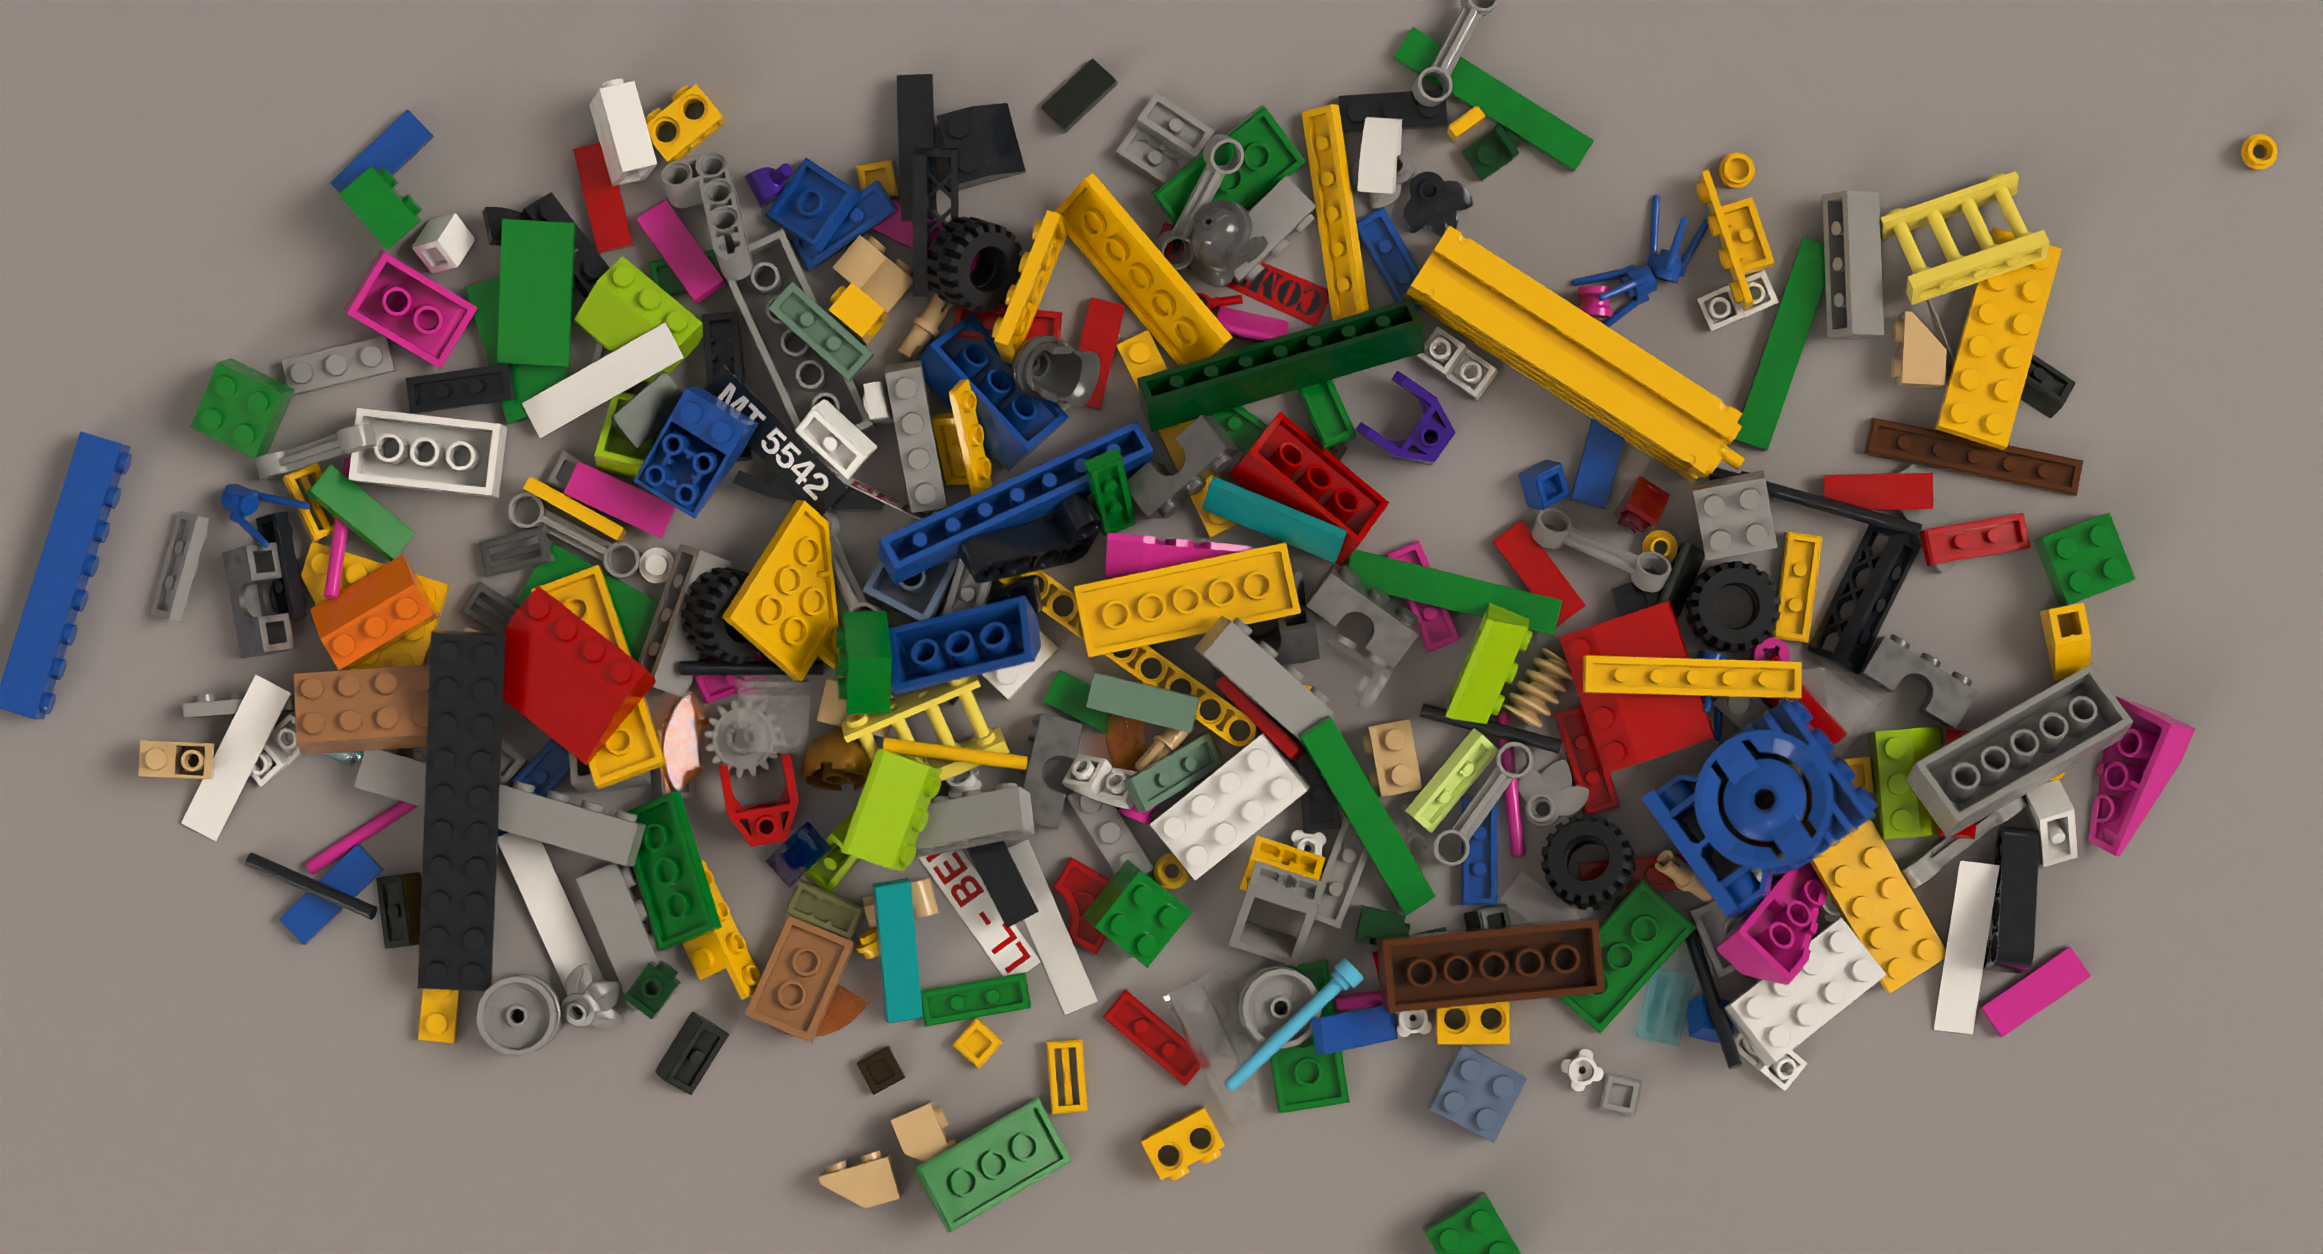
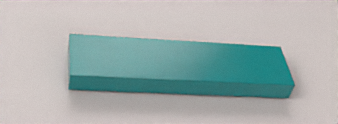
M1213 477L1209 484L1202 508L1333 563L1336 562L1347 533L1344 529L1217 477Z
M908 878L874 883L872 885L885 1020L889 1024L922 1018L923 1011L911 881Z

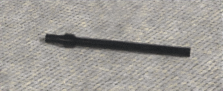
M1716 467L1714 472L1710 474L1709 480L1747 474L1749 472L1741 470L1739 474ZM1766 481L1769 497L1916 538L1919 537L1922 528L1920 523Z

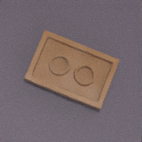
M788 915L745 1015L787 1034L813 1043L856 944L853 941Z

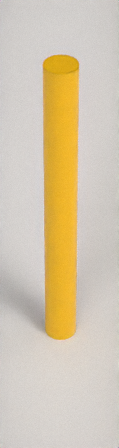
M884 737L882 747L883 750L897 754L1026 770L1028 756L886 737Z

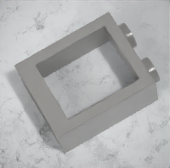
M1256 861L1234 923L1229 946L1297 967L1319 908L1325 883ZM1254 897L1305 913L1297 938L1246 922Z

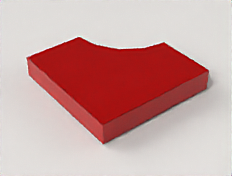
M1070 857L1053 889L1064 898L1069 908L1070 925L1068 933L1071 940L1097 955L1107 936L1096 929L1083 914L1111 879Z

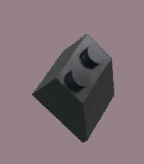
M1008 103L971 106L937 115L945 148H959V190L1026 173ZM948 157L949 164L951 167V158Z

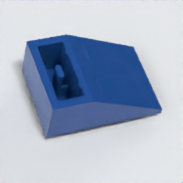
M699 386L688 387L679 399L635 477L634 482L695 519L738 460L759 423Z

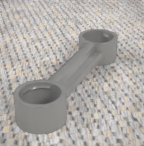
M1460 0L1462 9L1433 64L1422 71L1413 81L1412 92L1420 104L1428 107L1437 106L1450 95L1453 87L1450 75L1479 20L1482 16L1492 11L1498 5L1499 0H1490V5L1487 8H1480L1471 0ZM1426 75H1431L1439 79L1443 86L1442 96L1438 98L1428 96L1423 91L1422 78Z
M1215 135L1206 142L1203 150L1206 166L1173 230L1162 233L1155 241L1154 245L1164 256V250L1169 242L1175 239L1182 240L1184 244L1182 255L1177 260L1169 262L1176 270L1186 268L1193 260L1194 254L1192 252L1191 240L1192 232L1196 225L1194 221L1195 214L1212 201L1225 174L1237 171L1243 163V147L1239 142L1227 135ZM1230 142L1233 146L1231 160L1223 166L1216 165L1214 162L1216 149L1221 144Z
M369 423L347 427L337 431L335 435L287 451L255 458L259 479L263 481L284 477L295 472L297 469L343 454L376 447L377 442L373 425Z
M520 493L510 501L508 514L515 525L524 529L548 526L550 535L602 561L606 570L617 578H631L640 570L641 554L635 546L626 542L612 543L548 510L543 499L532 493ZM526 498L534 499L540 508L538 519L531 524L521 523L515 515L516 505ZM620 547L630 548L636 557L635 566L626 573H618L611 566L612 553Z
M1546 508L1541 510L1532 529V537L1539 545L1549 549H1557L1566 545L1630 573L1634 585L1646 592L1662 590L1671 572V564L1663 555L1647 551L1638 556L1572 527L1570 517L1559 509ZM1544 525L1552 526L1558 529L1560 532L1552 531L1546 528ZM1644 568L1653 570L1658 575L1650 574L1646 572Z
M828 510L824 515L829 524L834 580L849 608L848 612H859L865 607L873 611H885L879 604L869 602L866 594L863 593V588L837 538L840 530L839 519L833 511Z
M1509 742L1498 749L1495 756L1496 767L1454 826L1449 830L1440 832L1435 837L1432 850L1439 862L1455 866L1461 864L1468 857L1470 851L1469 840L1513 779L1524 776L1531 769L1533 756L1526 745L1520 742ZM1510 747H1519L1526 755V765L1521 772H1508L1501 765V755ZM1449 834L1459 836L1465 847L1463 855L1452 861L1445 860L1438 850L1440 839Z
M2021 796L1977 821L1975 839L1945 837L1932 848L1905 864L1900 871L1911 889H1915L1928 881L1941 870V867L1985 834L2023 810L2027 806L2024 798Z

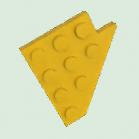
M796 500L722 616L723 619L795 681H802L817 657H820L827 665L835 669V655L838 654V650H841V648H836V627H839L829 524L805 500Z
M311 542L301 577L315 604L318 605L328 599L324 597L331 547ZM345 552L339 592L386 564ZM416 574L441 617L451 585ZM440 617L350 670L425 665L431 647V632L437 629Z

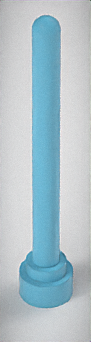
M1343 958L1334 967L1335 972L1331 975L1333 978L1226 1079L1225 1087L1229 1091L1237 1090L1342 989L1345 991L1350 987L1354 989L1364 980L1363 976L1347 959Z

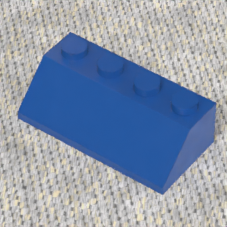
M971 313L930 344L917 360L922 362L926 384L951 410L949 391L960 380H969L971 391L976 395L978 423L984 431L983 445L1009 472L1041 445L1069 416L1056 402L1041 400V398L1034 399L1018 388L1013 378L1012 364L1001 360L994 342L995 339H992L988 334L991 332L984 328L980 320ZM964 330L981 332L986 338H984L985 340L958 338L957 336Z
M1026 596L889 628L893 692L896 695L1035 661L1041 648L1038 616Z

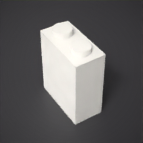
M614 79L604 82L602 84L603 88L598 90L589 106L611 184L616 186L646 180L656 167L657 161L635 81L624 83L623 79Z

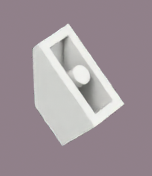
M1041 631V648L1035 661L982 674L1008 700L1059 649Z
M2060 780L2042 784L2026 793V814L2031 829L2038 830L2039 858L2042 866L2046 867L2078 858L2075 810Z

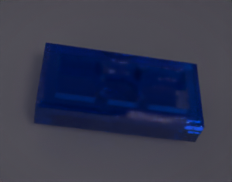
M807 821L766 862L790 888L832 848Z

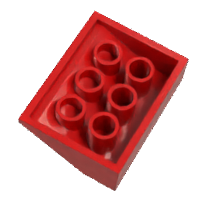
M539 586L534 589L514 613L503 634H506L504 701L585 765L590 763L656 682L646 668Z
M1670 600L1559 637L1605 774L1716 737L1708 713L1703 710L1704 701L1702 696L1583 693L1584 656L1689 659Z

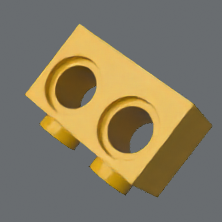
M697 84L691 88L688 85L682 87L672 96L673 102L663 111L661 108H657L645 118L652 144L668 163L681 160L726 123L724 117ZM700 103L704 105L705 110L702 117L696 120L687 118L686 112L691 104ZM668 125L676 127L677 133L672 141L662 142L659 140V132L663 127Z
M852 282L847 288L843 285L840 286L829 300L832 304L829 309L832 316L866 345L890 318L885 309Z
M1257 835L1244 871L1240 889L1246 891L1256 861L1319 881L1325 857Z
M1510 1002L1435 1009V1043L1437 1045H1510ZM1452 1008L1460 1009L1464 1015L1462 1024L1456 1028L1446 1026L1444 1021L1446 1012ZM1488 1008L1496 1009L1500 1015L1498 1024L1492 1028L1484 1027L1480 1020L1482 1012Z
M1204 1105L1141 1139V1144L1160 1179L1163 1180L1169 1177L1171 1182L1188 1174L1190 1170L1187 1166L1199 1160L1204 1165L1222 1155L1219 1149L1225 1147V1143ZM1194 1129H1207L1211 1134L1210 1142L1203 1147L1192 1144L1190 1134ZM1172 1145L1178 1149L1179 1157L1174 1163L1166 1164L1159 1159L1158 1152L1163 1146Z

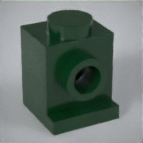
M1362 905L1354 940L1363 943L1364 936L1370 937L1369 944L1377 946L1376 938L1409 935L1410 924L1405 923L1406 916L1403 914Z
M662 960L658 964L651 961L628 992L625 993L623 999L652 1020L657 1017L682 982L675 978L678 972ZM650 981H655L659 985V992L655 995L647 991V984Z

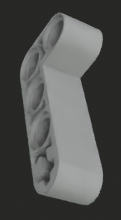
M707 152L667 164L661 171V180L670 204L676 208H688L704 204L714 252L723 276L733 281L746 278L753 269V261L735 184L725 156L719 152Z

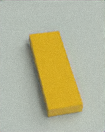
M529 477L523 489L617 541L622 542L628 532L625 527L534 477Z
M1785 532L1777 597L1781 599V605H1778V612H1781L1779 620L1775 622L1774 626L1776 628L1771 634V638L1808 643L1822 536Z

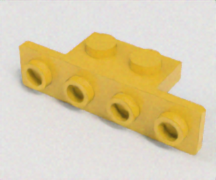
M1709 169L1701 171L1700 183L1696 184L1697 194L1701 204L1707 203L1711 216L1707 217V222L1712 237H1719L1722 249L1718 250L1722 268L1724 270L1729 269L1733 282L1729 283L1732 298L1735 303L1741 302L1743 311L1751 309L1753 299L1745 275L1774 267L1775 262L1753 197L1721 206Z
M964 379L960 380L949 391L953 413L936 414L931 420L946 485L969 484L971 496H974L992 487L990 478L991 463L984 451V431L977 419L976 395L971 391L969 380Z
M701 860L722 928L682 945L700 981L726 968L740 998L744 1000L754 994L760 981L761 973L746 947L743 936L739 933L728 905L721 896L712 872L708 869L705 861Z

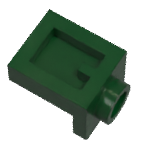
M1498 124L1492 131L1462 150L1461 153L1482 182L1518 157L1519 151L1517 147L1520 146V143L1509 128L1504 130Z

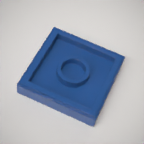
M805 158L765 216L821 253L861 197V194L822 167Z

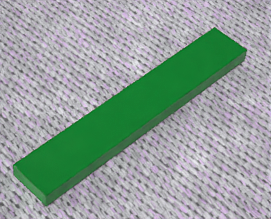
M1412 27L1393 59L1419 75L1426 68L1431 67L1442 45ZM1460 56L1450 75L1453 83L1450 95L1471 108L1479 106L1488 119L1496 124H1500L1504 129L1509 128L1515 136L1575 172L1594 140ZM1431 75L1424 76L1426 80L1443 89L1439 79Z
M1806 237L1801 239L1742 410L1743 414L1738 422L1742 427L1734 441L1763 451H1768L1826 283L1823 243Z
M1356 549L1351 554L1348 567L1360 576V581L1370 588L1375 586L1388 595L1483 618L1489 603H1492L1528 618L1529 630L1550 635L1555 633L1562 600Z
M1326 716L1298 734L1401 912L1407 916L1435 898L1434 892L1330 716Z

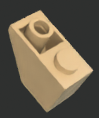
M1905 311L1899 315V320H1894L1892 339L1893 342H1898L1897 356H1892L1891 377H1896V386L1939 389L1945 386L1947 349L1913 312Z
M140 740L138 776L212 779L214 743Z
M933 1101L892 1117L890 1120L904 1154L923 1162L957 1143L955 1139L949 1141L944 1130L945 1127L949 1126L948 1120L942 1107L935 1108Z
M880 1150L860 1155L861 1162L847 1166L845 1160L824 1166L826 1172L821 1173L818 1177L821 1185L864 1209L900 1199L902 1196L891 1155L881 1156Z

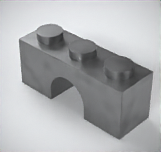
M1199 416L1175 438L1185 453L1184 465L1178 473L1172 475L1163 463L1149 461L1127 480L1130 495L1148 518L1167 519L1180 509L1179 503L1188 495L1193 496L1199 493L1206 486L1205 480L1214 472L1219 473L1225 470L1233 462L1231 457L1239 449L1215 417Z
M277 542L269 543L268 548H264L260 544H254L222 552L240 657L272 655L294 649L289 613L277 614L272 608L269 596L273 581L283 578Z
M1336 563L1331 566L1310 594L1306 605L1335 627L1350 612L1366 614L1372 620L1374 629L1367 638L1365 648L1393 668H1395L1418 638L1422 626L1418 622L1419 618L1411 610L1405 607L1399 609L1389 601L1390 598L1384 591L1375 586L1372 588L1368 587L1360 581V576L1348 566L1340 567Z
M1300 605L1301 614L1277 618L1276 625L1268 633L1249 635L1257 644L1263 640L1279 654L1275 660L1281 666L1288 663H1305L1320 659L1313 611L1306 605ZM1212 665L1214 677L1223 676V674Z
M1894 634L1890 638L1886 636L1879 637L1864 661L1858 675L1887 692H1894L1899 682L1909 674L1919 677L1924 682L1927 691L1925 701L1919 711L1948 729H1956L1978 691L1970 687L1972 681L1956 671H1953L1950 675L1941 670L1939 667L1942 663L1926 653L1918 656L1908 650L1910 644Z
M1041 714L1039 721L1032 720L1028 740L1033 741L1034 745L1031 756L1024 754V756H1028L1026 770H1020L1019 775L1026 777L1023 789L1030 793L1034 824L1055 829L1059 828L1067 794L1054 791L1046 785L1043 779V769L1046 763L1054 757L1076 758L1084 724Z

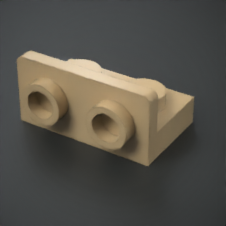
M1410 719L1368 726V734L1362 735L1365 756L1372 755L1374 769L1368 770L1370 784L1374 791L1379 792V797L1423 790Z

